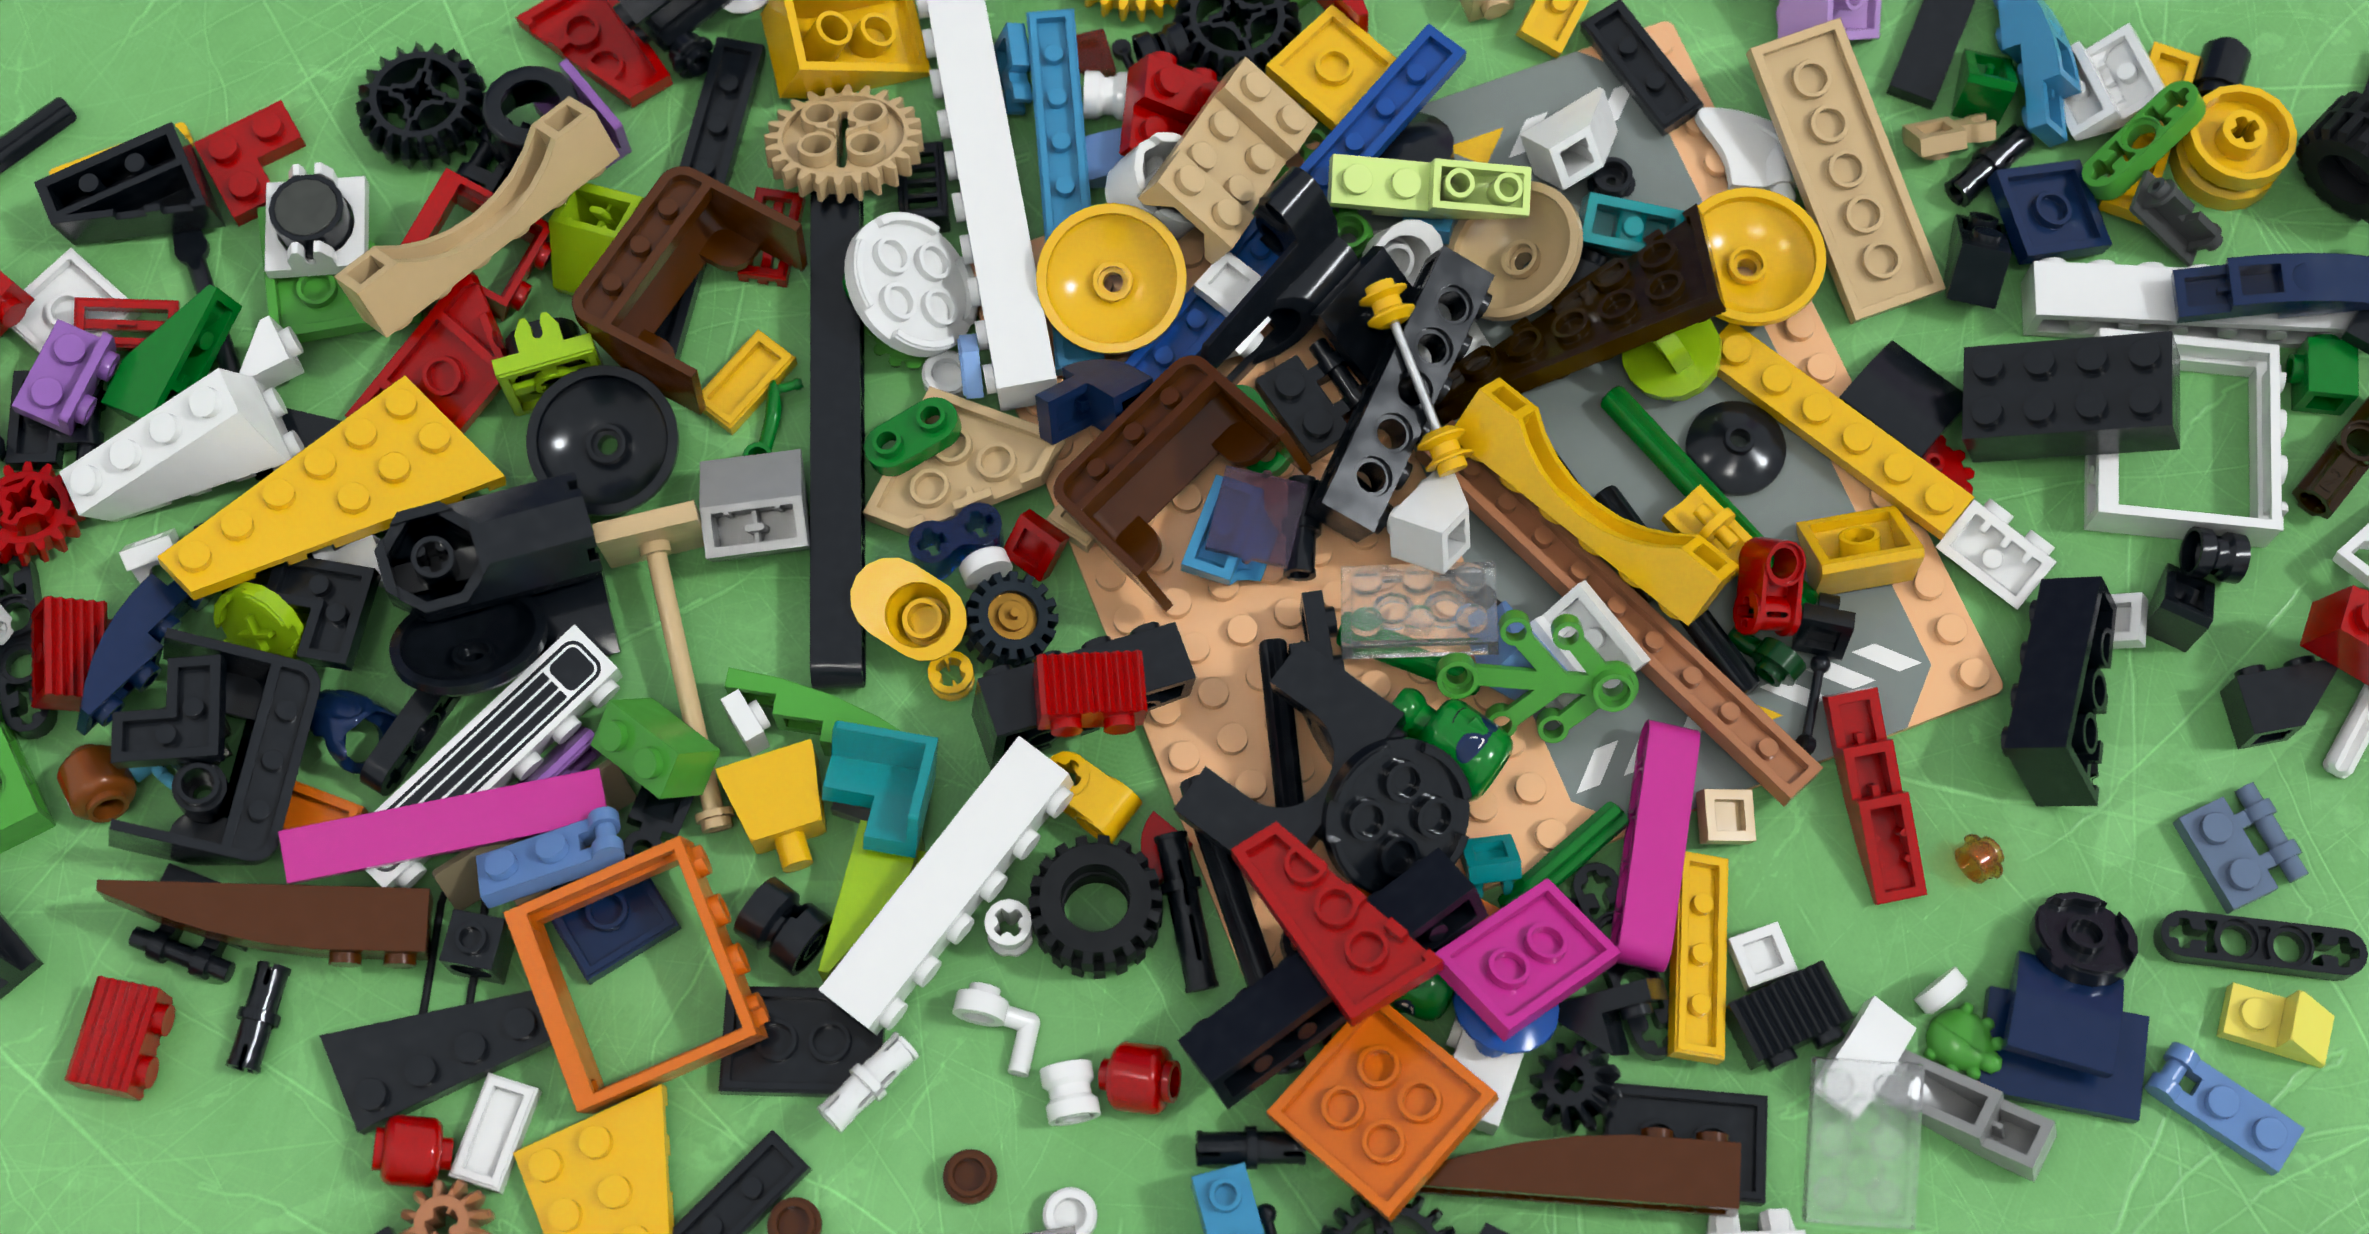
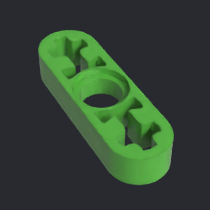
M2177 81L2164 87L2087 160L2082 169V179L2095 198L2106 201L2123 195L2142 177L2145 170L2151 169L2202 120L2206 112V104L2196 86L2188 81ZM2160 120H2161V121L2163 122V124L2165 125L2164 127H2162V125L2160 124V122H2159ZM2146 133L2156 134L2154 140L2146 147L2140 149L2132 148L2134 141L2141 135ZM2123 155H2126L2129 161H2125ZM2106 173H2108L2109 175H2112V176H2110V177L2108 178V177L2103 176V175L2106 174Z

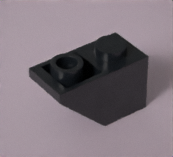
M1971 212L1969 216L1955 215L1943 281L1946 287V299L1992 309L1996 308L2012 255L2004 224L1998 223L1999 219L1983 212Z
M2307 655L2285 662L2282 668L2266 670L2265 665L2258 664L2236 671L2234 673L2235 678L2220 691L2237 748L2244 749L2282 742L2291 738L2306 724L2338 668L2325 660L2316 661L2313 655Z

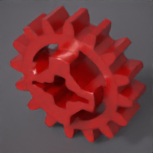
M25 461L21 472H14L13 468L9 465L3 466L5 476L0 478V525L2 526L0 529V563L6 564L13 555L19 557L22 566H28L31 556L38 555L46 563L50 561L49 550L55 548L63 553L68 551L65 541L66 536L79 538L81 532L77 522L85 521L86 517L78 515L61 475L56 476L53 466L48 463L42 467L40 472L34 471L31 461ZM52 497L60 502V509L54 507L53 501H51Z

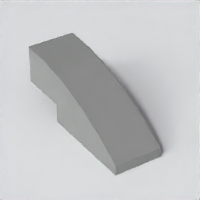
M1908 1050L1903 1051L1879 1093L1881 1099L1934 1132L2032 1182H2035L2057 1136L2055 1121L2005 1100L2003 1092Z

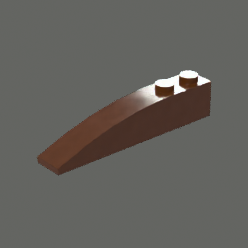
M97 880L96 891L106 901L156 922L212 940L262 951L329 958L328 965L360 967L362 959H384V967L409 969L416 967V960H429L433 913V896L430 888Z
M1659 1127L1641 1128L1640 1135L1569 1136L1521 1142L1446 1160L1417 1193L1736 1217L1740 1201L1741 1142H1729L1728 1134L1714 1131L1696 1132V1139L1673 1138V1130Z

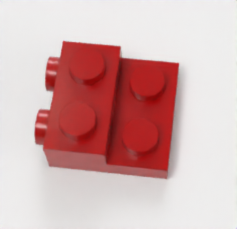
M1165 51L1147 54L1129 67L1119 154L1127 155L1139 143L1149 139L1158 132L1177 133L1182 136L1220 83L1217 81V73L1208 68L1189 70L1177 65L1176 56Z

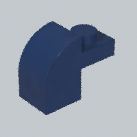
M1108 359L1085 360L1062 367L1063 381L1035 395L1040 438L1054 445L1091 425L1103 432L1153 383V378L1127 363Z

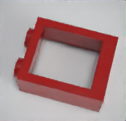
M446 168L401 244L421 241L439 234L456 204L474 213L494 193ZM541 218L530 226L526 234L520 237L530 243L502 294L498 295L482 286L493 316L503 322L511 308L519 312L526 302L533 287L527 283V280L534 268L543 271L551 258L549 223Z

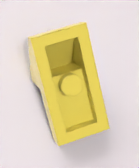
M2233 982L2226 988L2216 1037L2322 1068L2326 1063L2335 1016L2304 991L2298 990L2284 998Z

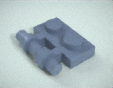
M2254 782L2235 791L2236 796L2245 809L2237 814L2233 813L2225 798L2221 797L2179 817L2173 822L2174 827L2226 914L2232 913L2278 889L2279 887L2269 873V870L2279 866L2289 883L2309 874L2298 856L2302 853L2295 839L2288 840L2274 817V814L2277 812L2270 798L2263 799ZM2255 825L2270 851L2259 855L2244 830Z

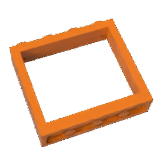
M677 836L503 912L577 1112L597 1113L657 1085L666 1083L769 1038L764 1023L770 1021L767 1007L758 992L751 993L744 975L751 971L748 958L739 942L732 944L725 926L732 921L729 909L720 893L713 895L706 877L712 873L709 858L701 845L694 846L692 841L682 836ZM680 865L742 1028L605 1087L544 924Z

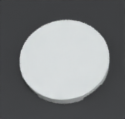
M891 212L878 216L863 226L854 235L848 246L845 256L844 273L849 297L863 323L886 345L901 353L916 357L940 355L956 346L959 335L967 334L970 326L976 321L978 307L972 308L967 284V278L974 277V272L970 264L964 265L963 256L960 257L950 242L938 232L940 229L938 225L916 214Z

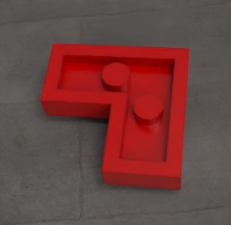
M281 100L193 143L238 226L258 218L257 207L266 206V183H269L270 180L263 167L306 146Z

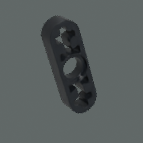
M416 689L365 761L360 773V782L382 796L391 794L403 781L462 696H438Z

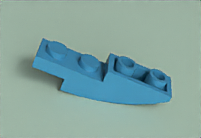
M1993 0L1999 11L2000 27L1996 29L1997 44L2004 55H2009L2018 63V77L2022 87L2025 89L2026 105L2022 107L2021 111L2025 128L2030 134L2036 135L2049 147L2068 142L2064 98L2082 92L2073 51L2063 27L2044 0Z

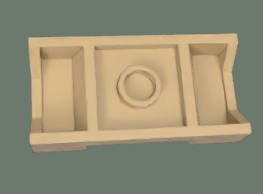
M1245 57L1225 74L1138 199L1144 205L1174 207L1204 233L1205 259L1214 264L1234 248L1254 218L1252 212L1258 205L1259 199L1266 193L1285 163L1299 151L1318 122L1254 63Z

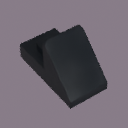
M1644 978L1560 1002L1558 1004L1560 1008L1558 1022L1612 1056L1629 1055V1047L1622 1021L1653 1014V1003L1668 1000L1663 978Z

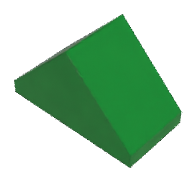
M1964 49L1951 116L1965 118L1969 115L1984 112L1986 114V121L1993 119L1996 121V126H1998L2018 85L2012 60Z

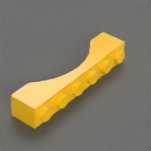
M1500 377L1478 389L1455 426L1465 429V433L1458 439L1461 449H1473L1474 453L1469 456L1470 459L1484 463L1499 475L1501 483L1506 488L1523 494L1538 506L1539 512L1545 519L1554 524L1562 525L1578 538V542L1584 550L1606 560L1618 570V574L1623 581L1632 587L1641 588L1658 602L1660 609L1672 619L1681 620L1689 626L1708 609L1739 567L1738 564L1700 534L1671 533L1647 528L1619 516L1596 501L1575 481L1558 458L1545 431L1539 408Z

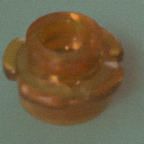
M1976 834L1967 835L1964 838L1966 843L1955 851V859L1961 871L1977 884H1982L1993 877L1996 879L2001 877L2003 874L2001 863L2004 861V854L2000 846L1988 836L1980 838Z

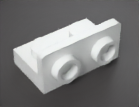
M1989 498L1984 506L1977 500H1973L1935 548L2018 610L2039 585L2041 579H2044L2057 563L2056 560L2049 556L2055 547L2031 529L2025 537L2008 524L2014 516Z

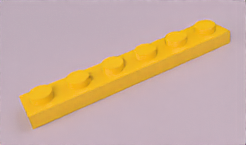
M1728 323L1719 334L1722 340V357L1717 377L1766 411L1892 505H1896L1901 512L1939 540H1942L1975 497L1741 326Z

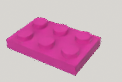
M1546 878L1435 952V954L1444 960V970L1438 974L1505 1042L1615 965L1621 951Z

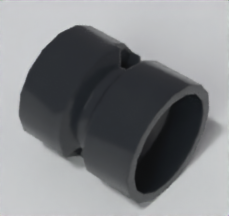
M771 877L746 902L735 921L733 930L758 950L768 947L769 957L772 961L791 975H798L806 969L824 947L833 918L811 902L800 905L799 893L777 877Z

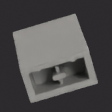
M801 449L700 462L699 510L705 558L707 560L721 562L810 550V513Z

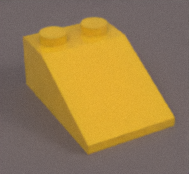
M769 0L760 13L779 98L808 99L807 92L809 91L821 97L825 95V89L830 87L835 93H842L843 88L847 84L851 85L853 92H859L866 85L873 89L926 78L930 75L929 70L931 68L929 59L926 56L924 39L914 0Z

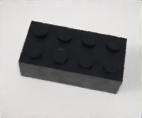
M2164 331L1964 347L1962 440L1973 463L2180 449V355L2173 332Z

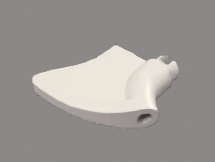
M1702 107L1698 110L1694 120L1722 160L1728 190L1735 188L1765 189L1781 194L1795 202L1796 193L1794 189L1796 188V182L1772 121L1734 109Z

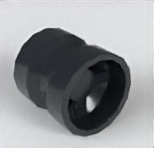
M1175 21L1166 24L1160 32L1154 34L1145 31L1133 35L1132 45L1136 60L1139 61L1152 52L1165 51L1176 56L1177 65L1184 68L1192 67L1193 56L1192 52L1186 51L1189 41L1181 23Z
M2194 526L2185 534L2179 553L2180 569L2183 575L2204 578L2210 574L2214 575L2217 581L2237 584L2243 579L2249 567L2251 558L2250 541L2246 535L2226 532L2222 536H2218L2212 529Z

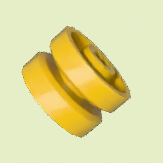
M2237 84L2218 87L2202 97L2206 104L2204 117L2171 149L2169 158L2174 180L2183 192L2204 207L2222 211L2245 209L2261 200L2295 153L2298 135L2292 115L2279 99L2261 88Z

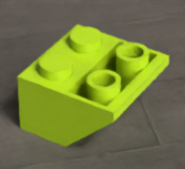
M585 183L568 196L567 201L562 206L554 210L549 219L550 249L552 250V282L555 290L570 296L574 295L576 289L643 201V197Z

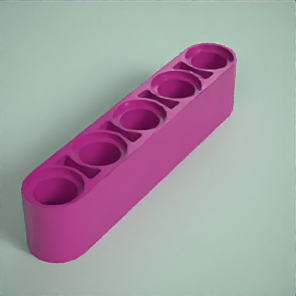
M1649 719L1645 721L1641 730L1627 816L1630 822L1625 830L1610 941L1621 951L1617 961L1619 964L1663 973L1669 963L1674 941L1700 746V732L1698 730Z

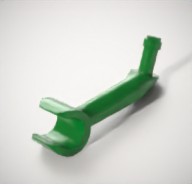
M795 378L792 381L776 384L774 379L770 382L767 391L765 418L759 442L748 445L744 449L743 456L772 452L782 414L780 394L804 388L801 378Z

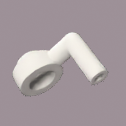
M972 982L969 985V989L958 990L952 1010L954 1016L977 1025L989 1027L1005 1026L1017 1030L1008 1073L1018 1077H1028L1040 1028L1039 1017L1035 1013L1010 1006L1009 1002L1000 996L1001 990L993 985Z

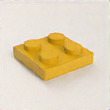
M1331 4L1266 64L1265 74L1332 131L1397 58Z

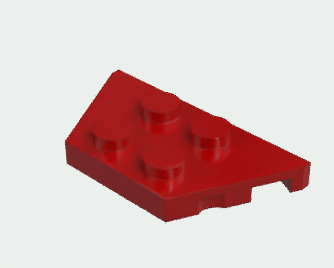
M473 271L454 285L448 295L437 302L345 414L346 418L400 378L406 376L463 434L469 429L502 389L495 376L491 360L508 356L504 340L478 276Z

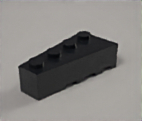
M2102 576L2041 579L2037 600H2033L2030 604L2029 618L2031 628L2028 641H2024L2021 645L2020 662L2022 668L2019 682L2014 683L2011 689L2012 713L2009 726H2004L2002 730L2001 747L2003 754L2010 758L2036 806H2098L2099 787L2092 785L2090 773L2091 764H2102L2104 744L2101 740L2098 741L2096 714H2107L2108 694L2105 677L2101 669H2111L2117 606Z
M1158 622L1145 623L1133 629L1130 635L1113 640L1109 636L1097 637L1084 643L1081 649L1066 653L1075 652L1080 654L1082 652L1092 653L1095 651L1101 653L1116 650L1120 652L1125 650L1131 652L1135 650L1142 651L1148 711L1190 696L1196 679L1176 622L1162 626ZM1052 650L1042 654L1049 655L1054 653L1058 655L1062 652L1060 650ZM1036 657L1032 660V663L1013 668L1010 664L996 666L986 671L982 678L977 679L971 715L990 770L995 767L1018 736L1040 752L1051 748L1050 742L1059 738L1051 735V730L1037 729L1033 679ZM1101 727L1083 728L1081 736L1100 730Z

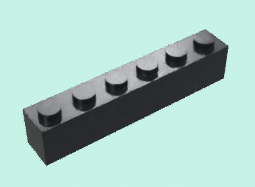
M1439 847L1426 857L1415 861L1406 872L1383 889L1375 891L1367 897V901L1388 919L1392 917L1409 931V936L1424 949H1430L1434 953L1489 916L1475 886ZM1297 951L1295 954L1285 957L1276 968L1256 983L1239 991L1233 1000L1210 1017L1197 1022L1187 1034L1178 1039V1042L1195 1068L1228 1110L1347 1020Z

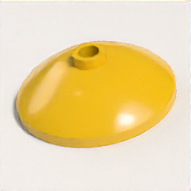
M1759 188L1726 190L1709 197L1698 205L1704 217L1726 307V312L1715 317L1737 325L1767 326L1793 317L1809 304L1817 293L1824 277L1826 249L1817 225L1803 208L1781 194ZM1746 267L1752 271L1753 275H1741L1737 269Z
M1104 203L1075 212L1054 229L1044 244L1039 257L1036 285L1040 304L1045 315L1064 338L1076 346L1091 352L1122 354L1149 345L1163 335L1172 325L1184 302L1187 271L1177 240L1160 220L1134 206ZM1111 275H1117L1123 280L1121 289L1116 292H1110L1104 287L1105 280Z

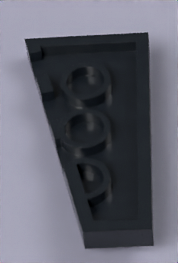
M532 990L320 1035L357 1132L363 1135L375 1130L376 1127L386 1125L387 1120L393 1115H407L486 1077L488 1073L493 1074L552 1045Z

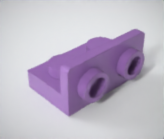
M57 319L11 405L13 411L72 436L78 423L86 425L91 418L97 404V398L93 394L101 380L108 382L118 366L120 354L115 353L114 336L103 332L101 337H98Z

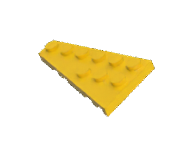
M403 376L157 557L160 566L195 601L254 579L257 572L284 562L292 565L308 559V553L330 545L338 548L387 530L399 511L437 501L447 505L463 501V496L484 488L492 491L506 486V477L406 376Z
M657 1085L513 1152L543 1234H673V1193L670 1191L668 1156H671L670 1136L667 1134L665 1106H668V1098L665 1085Z

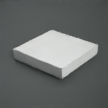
M70 248L24 289L35 301L26 309L22 320L10 328L39 354L57 319L74 326V297L128 298L77 252ZM86 311L85 319L136 320L142 313ZM85 330L89 333H92L100 337L103 332H106L114 337L119 336L123 332Z

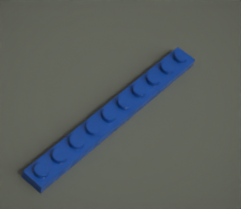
M1428 23L1299 168L1314 178L1327 198L1329 158L1332 154L1379 158L1466 60L1467 51ZM1254 217L1234 248L1229 252L1260 276H1263L1279 257L1260 240L1263 235L1258 230L1255 222L1256 217ZM1193 285L1185 294L1180 312L1166 332L1149 345L1135 350L1125 363L1151 376L1154 382L1176 360L1185 356L1196 355L1202 349V344L1226 317L1194 292Z

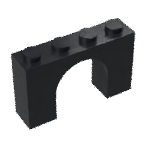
M1303 640L1299 642L1271 679L1270 684L1274 694L1315 722L1330 738L1334 749V760L1331 773L1324 786L1313 797L1303 803L1282 808L1270 807L1253 801L1205 766L1174 807L1177 816L1231 857V849L1274 822H1278L1312 850L1319 840L1323 842L1321 829L1323 804L1329 786L1339 769L1356 752L1373 742L1390 737L1407 736V732L1403 730V727L1406 725L1405 714Z

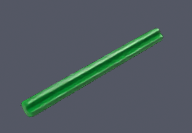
M1616 386L1603 397L1601 402L1602 409L1685 497L1701 485L1724 509L1729 507L1736 514L1735 520L1753 538L1764 537L1624 387ZM1773 554V556H1772V558H1771V562H1770L1771 568L1773 567V563H1774V554ZM1803 580L1802 608L1804 602L1817 605L1819 594Z

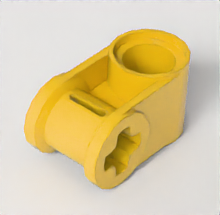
M1070 751L1054 754L1049 759L1069 774L1073 773L1076 775L1075 786L1073 785L1070 789L1073 792V797L1063 812L1074 819L1086 832L1098 839V835L1110 836V844H1113L1143 804L1142 800L1125 784L1106 775L1082 758L1081 755Z

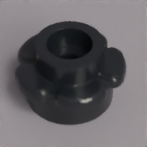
M692 32L679 36L672 43L668 53L673 70L686 79L705 74L711 60L713 44L708 38H700L696 33Z
M1608 157L1604 167L1592 173L1591 177L1588 178L1587 187L1589 192L1623 198L1629 197L1633 193L1635 179L1633 178L1632 169L1626 161L1617 157ZM1612 179L1616 184L1608 185L1607 180Z

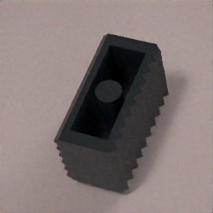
M1823 960L1768 986L1762 987L1738 1000H1734L1726 1006L1727 1027L1731 1031L1738 1048L1741 1050L1748 1067L1753 1070L1765 1064L1769 1072L1795 1061L1798 1058L1795 1050L1813 1042L1816 1050H1819L1845 1037L1842 1028L1854 1018Z

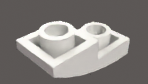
M1876 996L1871 997L1861 1006L1843 1041L1831 1048L1809 1089L1851 1121L1855 1120L1890 1074L1917 1028Z

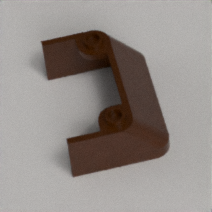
M687 166L671 168L661 175L576 289L572 298V307L576 320L622 368L644 376L665 397L701 415L706 406L697 369L676 359L672 346L663 338L655 335V332L706 262L720 270L735 272L748 267L762 250L803 272L808 262L802 224L694 168Z
M1189 355L1176 360L1058 475L1054 484V496L1063 509L1112 561L1167 612L1173 604L1147 574V571L1158 560L1162 550V542L1159 535L1148 523L1219 454L1234 466L1247 467L1259 462L1274 448L1305 476L1313 468L1288 431L1207 360L1200 356Z

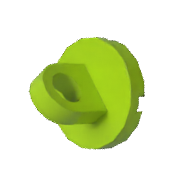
M1708 319L1707 321L1693 324L1663 336L1657 341L1648 342L1623 352L1622 364L1632 384L1647 397L1656 400H1672V402L1686 401L1703 392L1716 378L1722 357V340L1712 320Z
M243 582L229 588L219 597L214 604L213 620L216 629L222 626L227 636L223 640L224 642L300 660L296 654L309 613H295L294 609L275 592L259 584Z

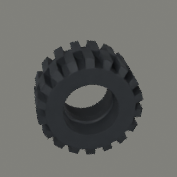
M2353 91L2348 92L2346 96L2341 95L2303 134L2298 141L2299 145L2296 147L2295 155L2299 158L2297 161L2298 168L2305 175L2303 179L2309 187L2314 189L2316 195L2322 201L2327 202L2337 212L2348 215L2351 219L2357 221L2363 219L2369 223V92L2364 91L2361 94Z
M1087 835L1076 837V846L1068 849L1064 842L1056 847V856L1052 860L1046 856L1039 865V876H1033L1030 885L1029 910L1034 935L1037 936L1038 944L1044 954L1049 953L1052 956V962L1062 969L1065 965L1070 967L1072 975L1083 978L1084 972H1094V979L1106 978L1105 972L1115 970L1118 976L1128 971L1127 965L1132 961L1138 965L1145 959L1146 949L1148 947L1153 948L1158 939V929L1161 928L1162 890L1159 888V878L1155 868L1150 870L1148 867V858L1141 851L1136 855L1132 853L1131 844L1120 839L1118 845L1110 844V836L1098 835V842L1094 843L1087 842ZM1091 883H1104L1113 886L1127 899V913L1117 925L1108 930L1092 932L1080 929L1072 924L1065 914V904L1074 891Z

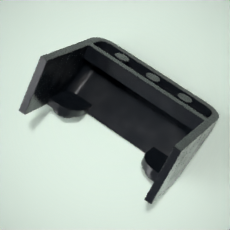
M167 628L164 637L163 659L221 654L227 661L226 715L246 720L229 780L233 793L232 804L223 817L210 823L195 822L186 815H182L173 823L170 832L112 819L109 827V847L188 865H258L269 860L276 852L280 841L278 831L283 830L320 693L321 683L316 670L301 660Z

